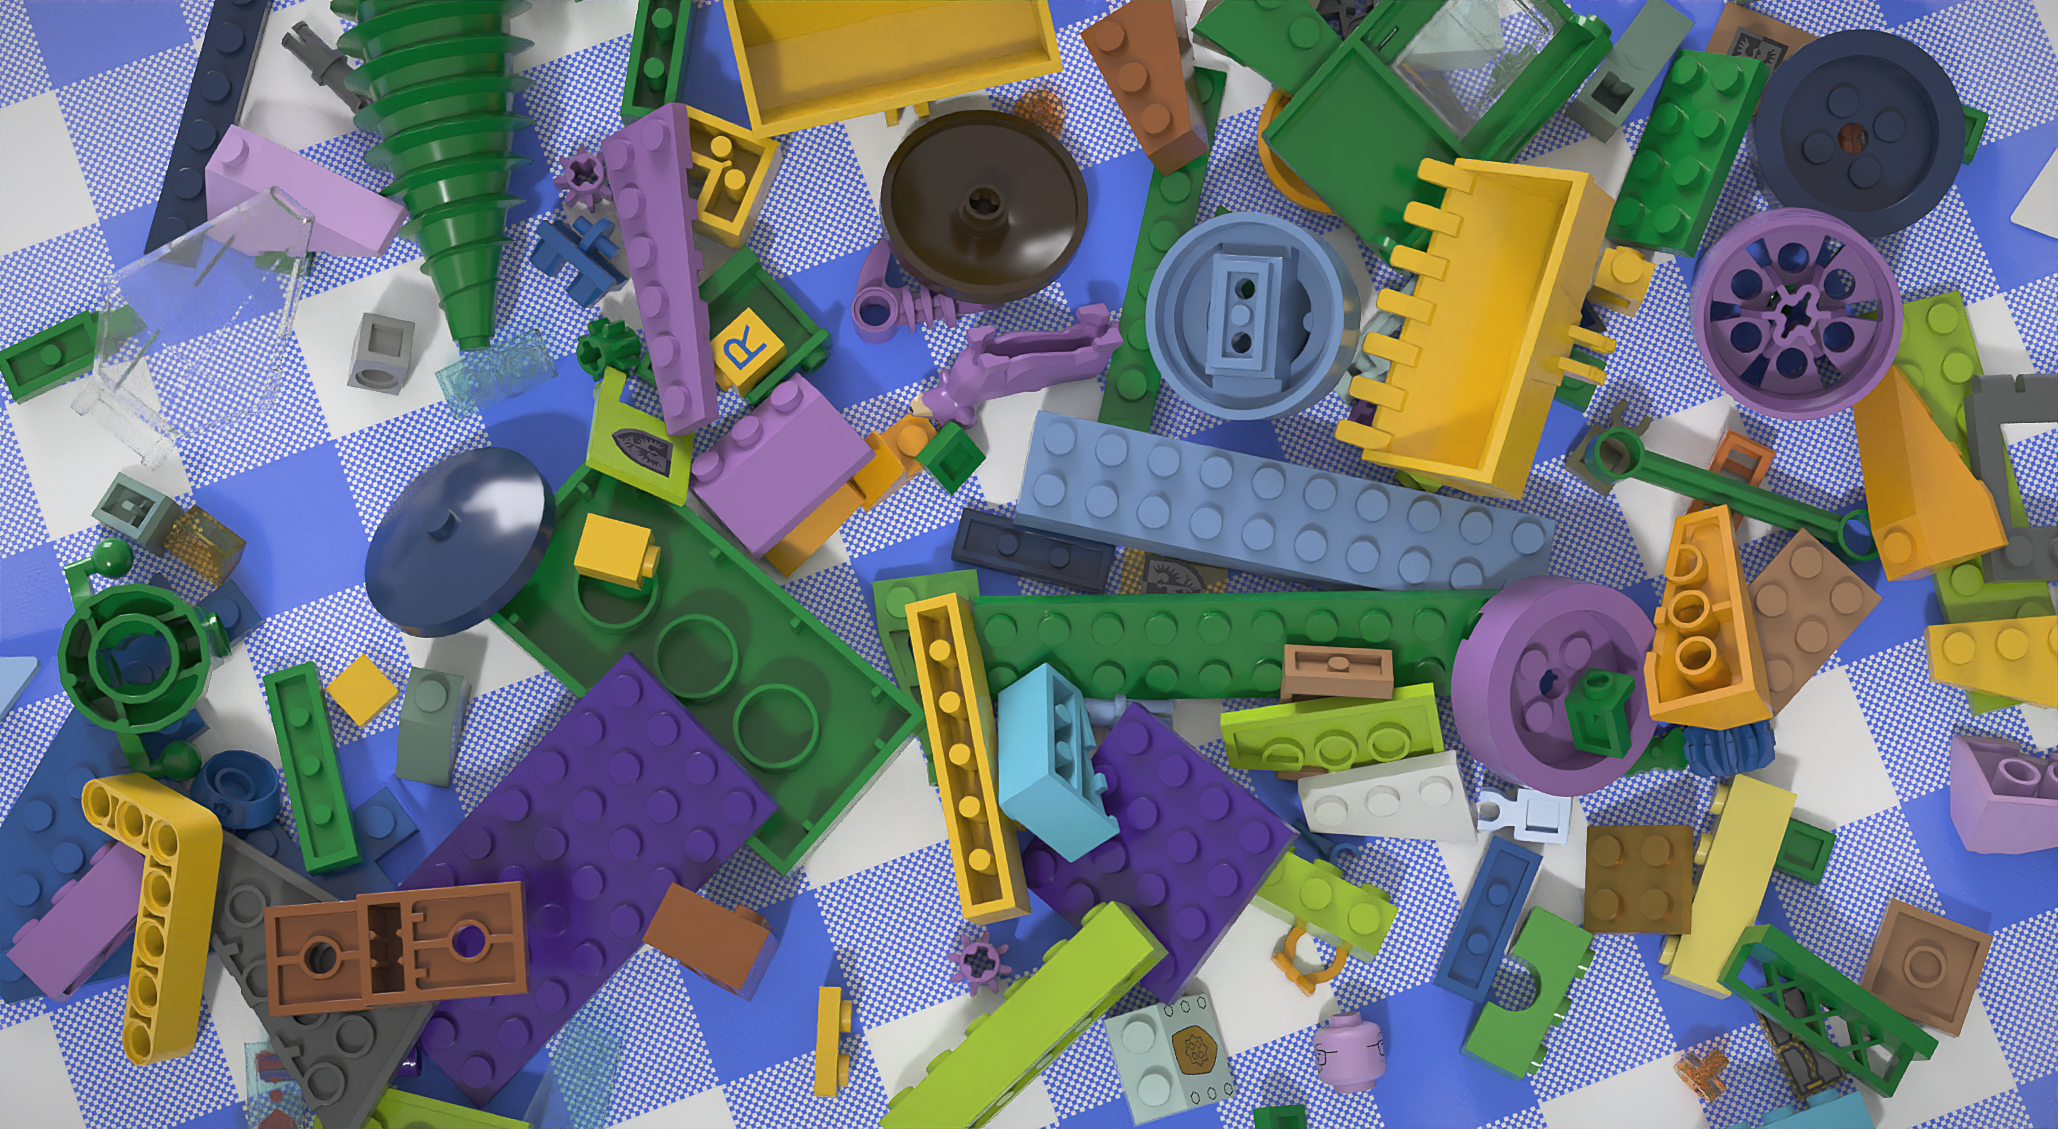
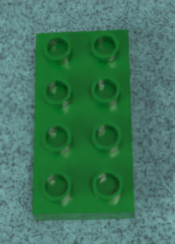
M585 460L554 494L556 506L554 530L550 544L538 568L519 593L502 609L486 620L579 701L626 653L632 652L782 806L744 845L786 882H789L927 725L925 711L685 504L680 507L586 466ZM588 513L652 530L656 539L654 546L661 547V554L654 577H645L641 590L578 573L573 564Z

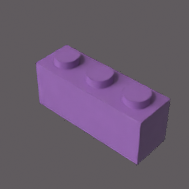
M114 840L109 841L90 860L93 868L79 882L73 879L61 887L51 900L54 907L40 921L34 918L27 922L13 937L12 942L15 946L6 955L51 1000L64 1004L136 931L145 855L121 841L118 843Z

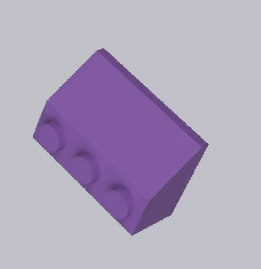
M796 372L786 382L777 386L772 394L749 415L740 419L733 426L732 430L708 451L700 454L693 461L690 468L688 488L709 515L758 561L869 463L876 454L824 395Z

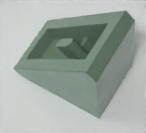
M119 472L90 516L161 558L189 514L167 495Z

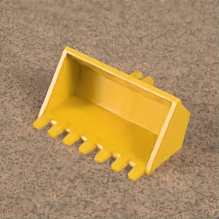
M722 0L754 140L884 112L887 127L899 125L898 119L900 117L898 108L913 105L914 112L918 115L919 120L930 118L928 101L1063 71L1048 0Z
M1425 158L1420 163L1417 176L1421 180L1447 188L1441 207L1438 209L1412 201L1407 204L1403 219L1407 223L1432 231L1427 251L1425 253L1403 245H1397L1393 248L1389 260L1392 266L1419 275L1413 295L1410 296L1384 288L1379 291L1376 300V307L1378 309L1405 318L1399 339L1369 332L1365 335L1362 344L1363 352L1391 362L1385 383L1357 375L1352 377L1348 388L1350 396L1377 405L1372 424L1369 427L1346 419L1339 420L1334 432V438L1362 448L1363 452L1360 459L1376 465L1399 469L1477 496L1521 501L1556 388L1561 385L1563 376L1599 386H1604L1606 372L1596 366L1569 359L1573 344L1589 348L1591 351L1600 354H1614L1616 349V340L1579 327L1582 319L1580 312L1615 200L1594 183L1595 178L1592 175L1581 171L1456 158L1453 166Z

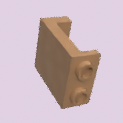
M1284 644L1279 705L1336 696L1392 699L1394 683L1392 650ZM1302 766L1299 772L1275 771V777L1280 780L1298 782L1300 778L1327 774L1328 769L1317 766Z

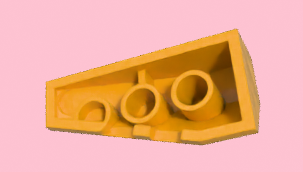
M1891 365L1877 386L1863 399L1852 405L1871 531L1888 582L1919 580L2009 545L1993 495L1983 481L1976 480L1961 459L1963 454L1954 441L1949 442L1932 419L1933 412L1898 365Z
M1725 504L1676 517L1664 570L1667 580L1661 607H1656L1653 621L1656 626L1652 651L1647 652L1644 664L1650 716L1655 721L1715 730H1725L1773 718L1766 668L1730 508Z

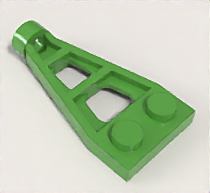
M977 569L872 582L878 634L899 690L923 710L924 706L917 668L908 646L910 631L905 605L954 592L973 605L974 596H980ZM926 725L917 736L928 762L926 766L929 786L939 787L928 727Z

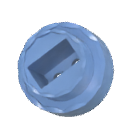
M1250 211L1223 214L1202 222L1189 230L1170 248L1155 272L1147 296L1145 314L1147 340L1154 362L1162 377L1176 394L1188 404L1209 415L1223 419H1283L1296 415L1319 403L1338 385L1351 365L1360 338V296L1354 279L1341 255L1327 241L1311 230L1266 213Z

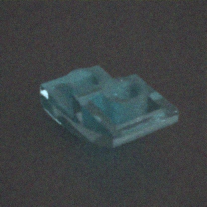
M538 328L492 345L490 349L476 352L434 372L454 420H464L506 398H515L559 376Z

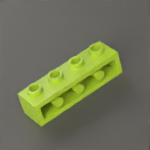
M1292 845L1249 904L1294 927L1306 931V933L1335 948L1337 947L1369 965L1376 957L1400 908L1390 904L1389 902L1392 897L1376 886L1363 883L1361 888L1341 879L1344 874L1343 871L1331 863L1317 858L1314 859L1313 863H1310L1294 855L1293 853L1296 848Z

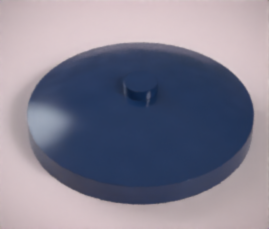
M483 447L464 451L441 461L419 476L398 496L383 516L367 552L364 572L365 586L370 602L376 611L393 627L405 634L419 638H438L465 631L502 609L530 580L550 544L555 524L556 506L553 490L546 477L525 456L516 451L501 447Z

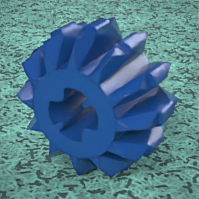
M1769 719L1725 730L1688 726L1683 730L1685 760L1689 762L1690 773L1704 778L1712 776L1722 777L1753 772L1755 769L1765 768L1776 759L1774 746L1776 745L1774 730L1770 728Z

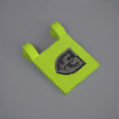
M607 366L602 382H598L592 392L595 404L585 465L682 507L687 500L696 430L685 436H668L665 421L620 402L619 399L625 385L626 374Z

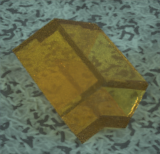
M195 504L175 521L171 533L161 545L219 588L240 563L247 542Z

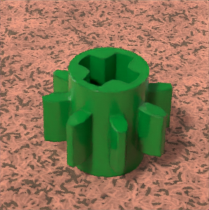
M605 317L587 323L589 333L577 338L579 343L576 355L581 368L587 374L592 375L594 382L603 380L607 366L625 373L626 379L630 378L628 368L639 365L641 362L639 360L641 343L636 332L632 328L625 326V320L623 319L610 322Z

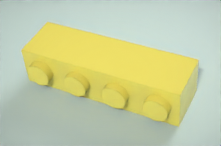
M1740 773L1728 778L1726 784L1717 783L1708 807V812L1715 814L1710 833L1701 832L1693 851V863L1699 865L1692 883L1691 935L1665 936L1658 956V963L1665 965L1661 976L1662 979L1720 1000L1731 996L1732 992L1716 981L1745 927L1754 926L1798 794Z

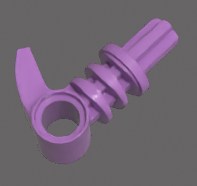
M881 238L873 247L861 268L857 281L856 296L851 306V313L855 332L863 341L870 344H883L890 341L896 335L899 327L908 325L910 333L916 332L915 324L926 322L927 328L930 330L934 329L933 321L944 319L948 329L957 327L956 316L999 309L1004 306V303L974 304L948 298L933 290H928V287L921 283V292L910 293L908 286L901 288L889 287L885 282L891 250L886 239ZM875 305L882 306L890 312V317L882 325H868L861 319L863 312L867 308Z

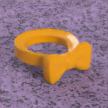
M1295 927L1285 940L1283 952H1274L1270 960L1285 973L1289 981L1293 982L1305 996L1309 997L1315 993L1316 987L1314 985L1326 983L1340 973L1346 964L1347 952L1336 947L1335 961L1330 968L1322 972L1303 975L1292 963L1296 943L1306 931Z

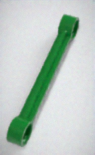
M1624 427L1607 429L1593 437L1586 446L1584 453L1586 468L1591 476L1599 482L1617 484L1628 478H1633L1714 506L1727 504L1731 512L1797 533L1803 527L1815 539L1827 543L1829 551L1846 565H1858L1879 556L1872 535L1867 509H1856L1839 515L1646 450L1639 436L1632 430ZM1604 439H1617L1627 448L1630 462L1628 468L1622 474L1613 473L1603 465L1600 458V446ZM1848 520L1860 521L1869 531L1870 547L1862 556L1853 553L1844 542L1843 529Z

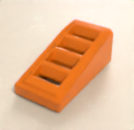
M1725 428L1706 470L1719 474L1723 467L1746 478L1747 484L1759 488L1776 451ZM1731 448L1755 459L1753 468L1749 469L1727 458ZM1692 498L1685 515L1700 511L1703 505L1709 508L1717 506ZM1731 512L1736 534L1744 516Z

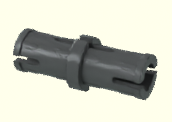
M300 21L291 27L306 44H300L287 32L282 39L281 45L312 71L311 78L319 86L327 85L350 107L354 114L366 107L344 85L345 77L354 70L347 64L348 57L338 49L332 50L309 28L305 21ZM365 97L370 103H372L371 98Z

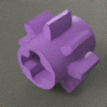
M579 145L578 155L570 160L562 156L559 158L560 164L565 171V176H558L553 181L558 190L570 189L565 197L568 208L571 209L580 202L587 205L588 210L592 214L595 213V204L603 199L610 202L614 201L612 191L609 188L610 181L607 169L604 170L606 164L603 151L599 152L595 157L587 154L584 146ZM593 173L595 174L597 181L593 185L587 181L579 185L577 177L580 174L585 177H590Z
M987 930L983 933L981 942L972 943L968 936L965 934L961 935V941L965 948L961 955L956 953L947 954V960L960 964L961 970L951 977V983L957 984L965 979L971 984L969 991L972 998L977 995L979 986L988 985L994 994L999 993L998 984L995 981L998 974L1012 975L1013 969L1009 966L1000 964V957L1009 950L1008 944L1001 945L995 949L989 944L990 932ZM978 951H985L988 955V962L995 964V968L993 971L984 970L981 978H975L972 976V967L964 964L966 958H976Z

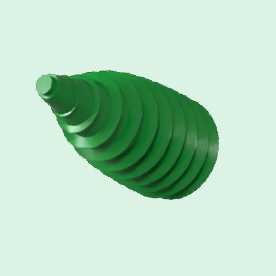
M332 0L330 2V10L336 16L357 23L355 27L347 30L338 38L336 45L337 49L343 54L364 61L363 65L351 71L345 77L344 85L349 91L372 100L371 104L356 113L353 117V124L362 131L381 136L383 141L365 154L364 162L374 169L392 173L395 181L383 188L379 195L403 206L409 211L407 215L409 221L399 229L397 235L404 241L418 244L425 260L420 266V272L430 276L440 299L438 306L444 311L452 341L458 343L459 352H476L490 349V339L495 337L498 282L503 280L499 277L503 245L516 241L504 235L508 209L527 202V200L509 193L511 176L513 171L534 162L533 159L512 152L513 138L515 133L537 122L535 119L513 112L514 96L535 86L537 82L536 80L513 73V57L533 48L535 42L512 35L510 20L530 10L533 4L525 0Z

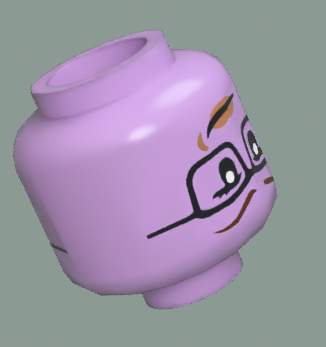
M1357 1011L1328 1016L1329 1026L1316 1031L1313 1037L1319 1079L1323 1083L1333 1086L1335 1093L1341 1094L1361 1092L1375 1088L1377 1086L1376 1079L1383 1076L1387 1069L1380 1026L1371 1021H1361L1360 1012Z

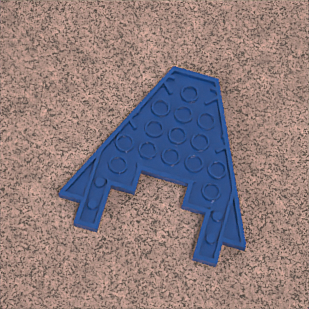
M160 572L155 574L148 583V585L171 590L176 593ZM232 579L194 605L205 608L208 613L216 611L219 614L231 648L265 624L261 616ZM163 633V638L142 636L132 641L126 650L112 651L119 665L123 681L136 680L143 683H152L161 676L165 667L171 668V651ZM75 707L71 710L0 827V996L6 1004L11 1006L47 997L6 955L15 946L12 942L13 937L27 922L34 918L40 921L54 907L51 900L61 887L73 879L79 882L93 868L90 860L102 846L111 840H114L116 843L119 842V840L94 827L87 820L82 808V792L84 786L90 780L132 773V770L116 732L97 726L76 710ZM195 708L188 717L167 729L142 733L151 759L155 760L160 758L162 750L170 742L180 739L192 742L210 729V727ZM167 776L154 779L191 800L190 791L183 781L171 780ZM384 787L352 811L364 861L315 877L306 872L302 850H300L277 817L268 824L253 829H241L235 835L343 901L356 900L357 894L394 892L396 890V887L381 869L378 862L420 830L390 789ZM135 932L80 988L130 976ZM209 941L207 956L217 954Z

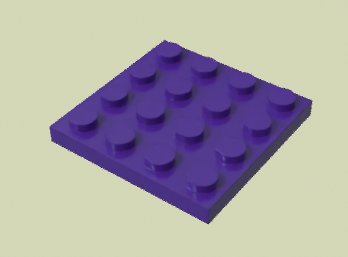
M1132 701L1091 758L1094 774H1104L1108 789L1100 794L1105 814L1108 817L1112 815L1117 818L1120 832L1072 863L1035 835L1021 854L1027 888L1078 931L1083 928L1081 925L1083 917L1098 904L1106 902L1108 905L1111 901H1116L1128 905L1169 952L1139 982L1166 1005H1174L1301 833L1139 702Z

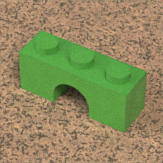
M1537 905L1531 908L1506 958L1522 965L1532 975L1535 983L1533 1001L1522 1011H1509L1490 1001L1484 1003L1459 1053L1515 1082L1522 1080L1526 1072L1535 1076L1549 1048L1541 1044L1550 1024L1558 1028L1562 1023L1572 1002V999L1565 996V993L1573 977L1580 980L1583 979L1595 956L1596 951L1588 948L1594 934Z

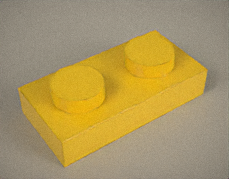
M819 986L814 1096L816 1098L838 1099V1087H848L850 1054H840L841 1032L851 1033L852 1000H843V990L841 987Z

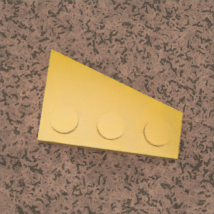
M2058 615L1931 625L1923 629L1930 682L1989 696L1998 695L2015 699L2043 709L2052 708L2058 710Z

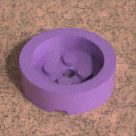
M1538 575L1528 577L1498 592L1479 611L1483 616L1475 626L1469 640L1462 639L1453 666L1451 681L1452 710L1457 730L1465 747L1477 762L1483 763L1498 778L1552 796H1581L1610 785L1626 773L1639 759L1648 746L1659 722L1653 720L1650 716L1644 676L1646 654L1652 651L1656 632L1655 628L1643 610L1623 593L1607 586L1565 576ZM1588 668L1631 675L1635 679L1636 688L1623 705L1632 741V747L1623 759L1575 749L1564 700ZM1551 669L1552 673L1558 676V679L1553 681L1552 688L1544 697L1540 691V680L1545 672Z

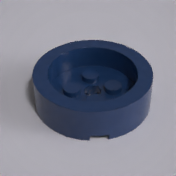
M1871 29L1843 30L1819 37L1804 45L1785 59L1768 76L1746 130V150L1757 182L1756 186L1772 209L1798 207L1827 213L1842 220L1867 241L1894 234L1918 222L1944 198L1954 183L1963 159L1966 136L1965 118L1960 98L1951 79L1939 63L1922 48L1900 36ZM1848 124L1857 125L1864 133L1865 147L1859 153L1851 154L1845 152L1840 147L1838 133L1843 126ZM1825 235V241L1843 243L1831 236Z

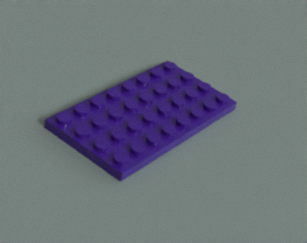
M632 652L626 653L395 890L406 891L516 881L525 882L531 994L441 1001L417 1040L423 1051L478 1109L485 1107L645 946L646 943L642 942V939L672 882L697 893L782 807ZM476 926L466 927L457 938L459 952L466 958L475 957L481 953L485 946L484 933Z

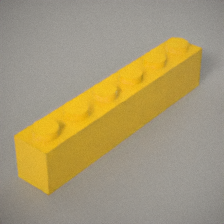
M956 592L906 604L905 610L963 919L981 926L1032 914L1014 820L1010 819L1003 812L998 802V735L982 651L974 630L973 605Z

